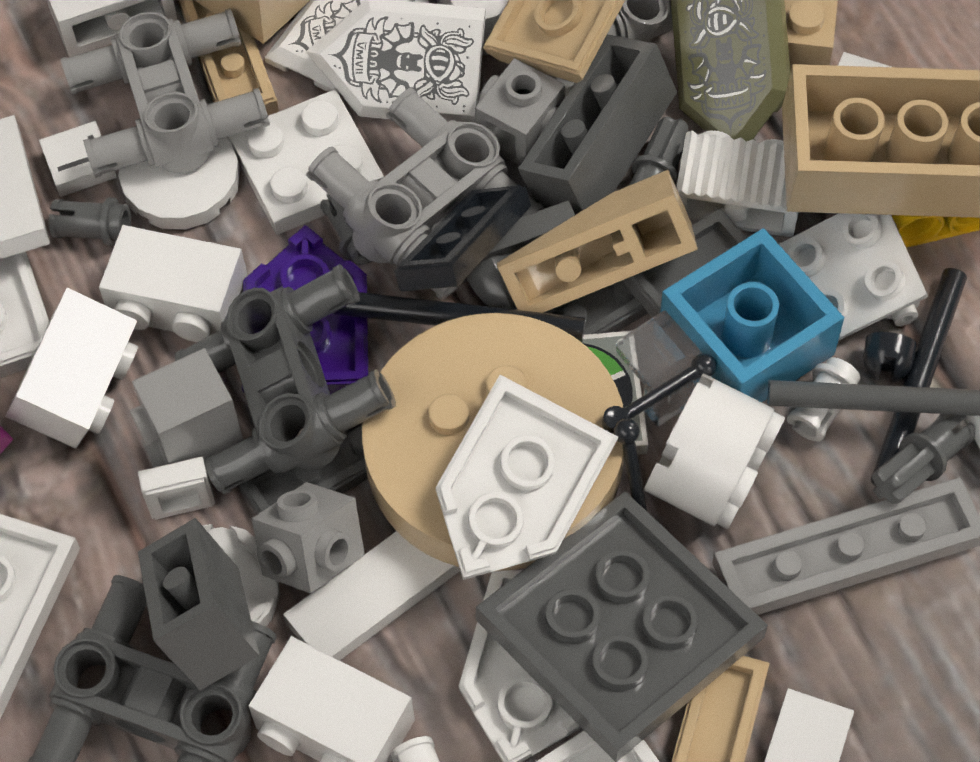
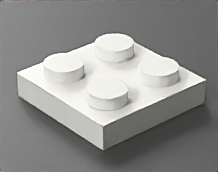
M336 89L269 115L270 126H262L228 136L237 160L276 235L324 216L320 208L322 199L328 200L332 208H334L326 196L328 193L315 181H311L306 176V173L309 171L308 168L314 159L328 147L333 146L338 151V154L369 182L372 180L379 181L384 177Z

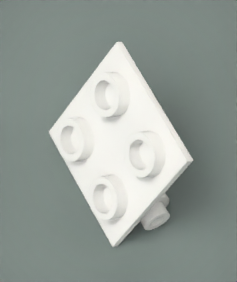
M838 213L779 244L845 317L839 340L884 318L893 319L896 326L907 325L917 319L918 312L916 308L920 304L919 301L929 297L891 215Z

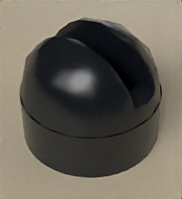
M874 332L868 334L863 353L864 366L867 372L877 381L879 380L881 370L891 372L890 383H896L904 379L913 367L917 343L912 338L898 333Z

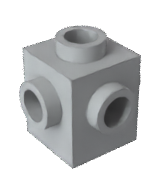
M514 58L500 77L493 75L485 84L479 97V103L475 107V123L485 126L496 136L500 146L499 155L520 166L564 100L565 84L558 81L556 77L547 75Z
M305 482L297 489L281 495L276 503L252 518L257 545V558L261 566L262 576L308 593H312L316 589L325 586L330 579L365 555L356 499L318 485Z

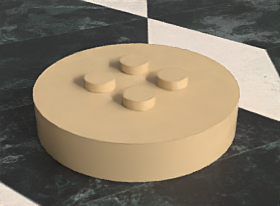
M503 313L475 314L452 319L436 325L410 340L391 357L380 373L383 374L392 389L396 407L389 411L385 410L362 423V444L368 481L381 512L404 539L425 554L459 567L435 489L499 375L512 380L604 429L602 427L604 412L612 406L623 408L622 399L615 382L599 358L578 339L558 327L534 318ZM618 441L615 443L565 538L587 524L601 509L614 500L621 481L624 465L622 443ZM536 560L500 569L497 571L523 569L528 567Z

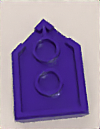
M304 225L288 239V246L268 264L261 263L244 278L243 291L251 288H264L272 292L280 287H291L293 290H296L332 271L334 267L342 265L343 269L345 268L352 277L358 292L368 293L367 274L350 260H343L323 243V238L307 225ZM332 313L312 324L313 331L310 334L330 395L369 375L368 318L335 315Z

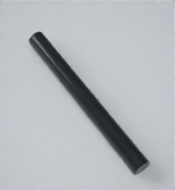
M946 268L943 270L916 347L913 367L906 376L903 386L930 387L967 280V275L963 271L956 268ZM893 413L872 476L878 468L899 451L901 441L907 435L915 432L921 413ZM871 476L870 481H871V483H872L873 485H875V483H874V481H873V479H872V476Z
M358 292L360 301L349 304L333 313L335 315L432 326L475 314H515L549 323L574 336L581 343L583 342L585 317Z

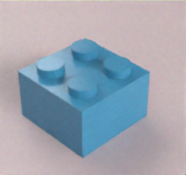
M762 228L662 291L658 329L690 367L692 360L697 355L702 353L709 354L715 359L717 367L716 372L711 376L712 378L763 402L767 399L769 380L795 381L814 369L817 364L823 363L835 355L845 317L773 237Z

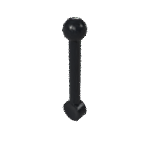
M699 354L692 360L691 367L624 408L620 406L609 407L604 412L602 427L613 434L614 426L621 419H632L696 378H701L703 373L711 377L717 369L715 359L709 354Z
M629 418L621 419L614 426L613 434L618 436L617 441L622 443L631 497L647 511L635 444L639 437L640 429L634 420Z

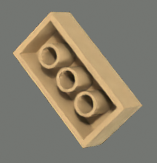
M792 65L782 105L787 212L980 218V70Z

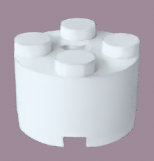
M703 373L666 442L667 445L662 453V458L659 463H656L644 491L714 527L718 524L728 529L738 509L742 506L758 474L757 470L772 446L785 417L774 412V408Z

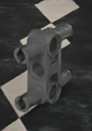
M342 265L334 267L332 271L296 290H293L291 287H280L272 292L264 288H251L243 291L229 306L224 321L221 322V330L186 349H180L175 352V361L205 348L218 373L234 365L237 366L255 427L253 428L252 436L205 458V467L210 480L219 492L222 491L224 495L269 470L275 473H286L296 467L306 471L324 468L332 462L338 453L343 439L347 437L348 429L385 410L389 411L396 407L392 389L383 374L379 373L377 369L330 395L310 332L313 331V323L349 304L360 301L357 287L345 268L343 269Z
M114 575L111 581L112 585L92 628H84L81 633L77 634L75 640L62 648L56 657L53 667L55 684L49 694L51 699L49 705L54 710L36 750L28 762H76L92 725L100 726L101 723L175 749V752L180 755L177 762H233L235 757L245 750L251 740L253 729L249 704L257 693L253 688L271 645L275 643L276 633L252 621L260 656L243 665L235 673L226 675L200 691L174 663L137 651L129 645L147 606L144 585L134 579ZM95 665L106 666L105 676L99 684L89 689L78 688L79 677L86 669ZM220 709L233 712L230 725L220 734L211 736L201 733L202 722L211 712Z

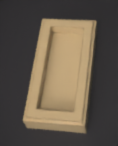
M742 656L687 703L672 762L745 761L770 663Z

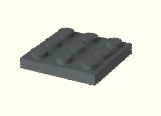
M626 491L601 509L587 524L564 538L556 554L537 559L477 605L475 620L615 762L619 761L763 640L768 627L754 611Z

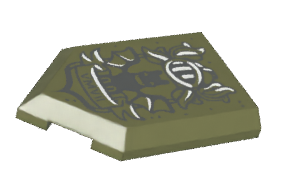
M671 0L679 109L704 131H720L728 134L734 140L740 137L746 142L752 139L755 140V136L773 112H778L782 107L790 77L785 0Z

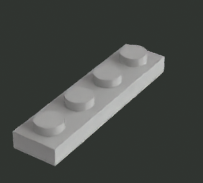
M959 477L913 491L902 502L897 504L884 500L715 552L712 564L718 579L752 611L760 615L980 546V516L962 478Z

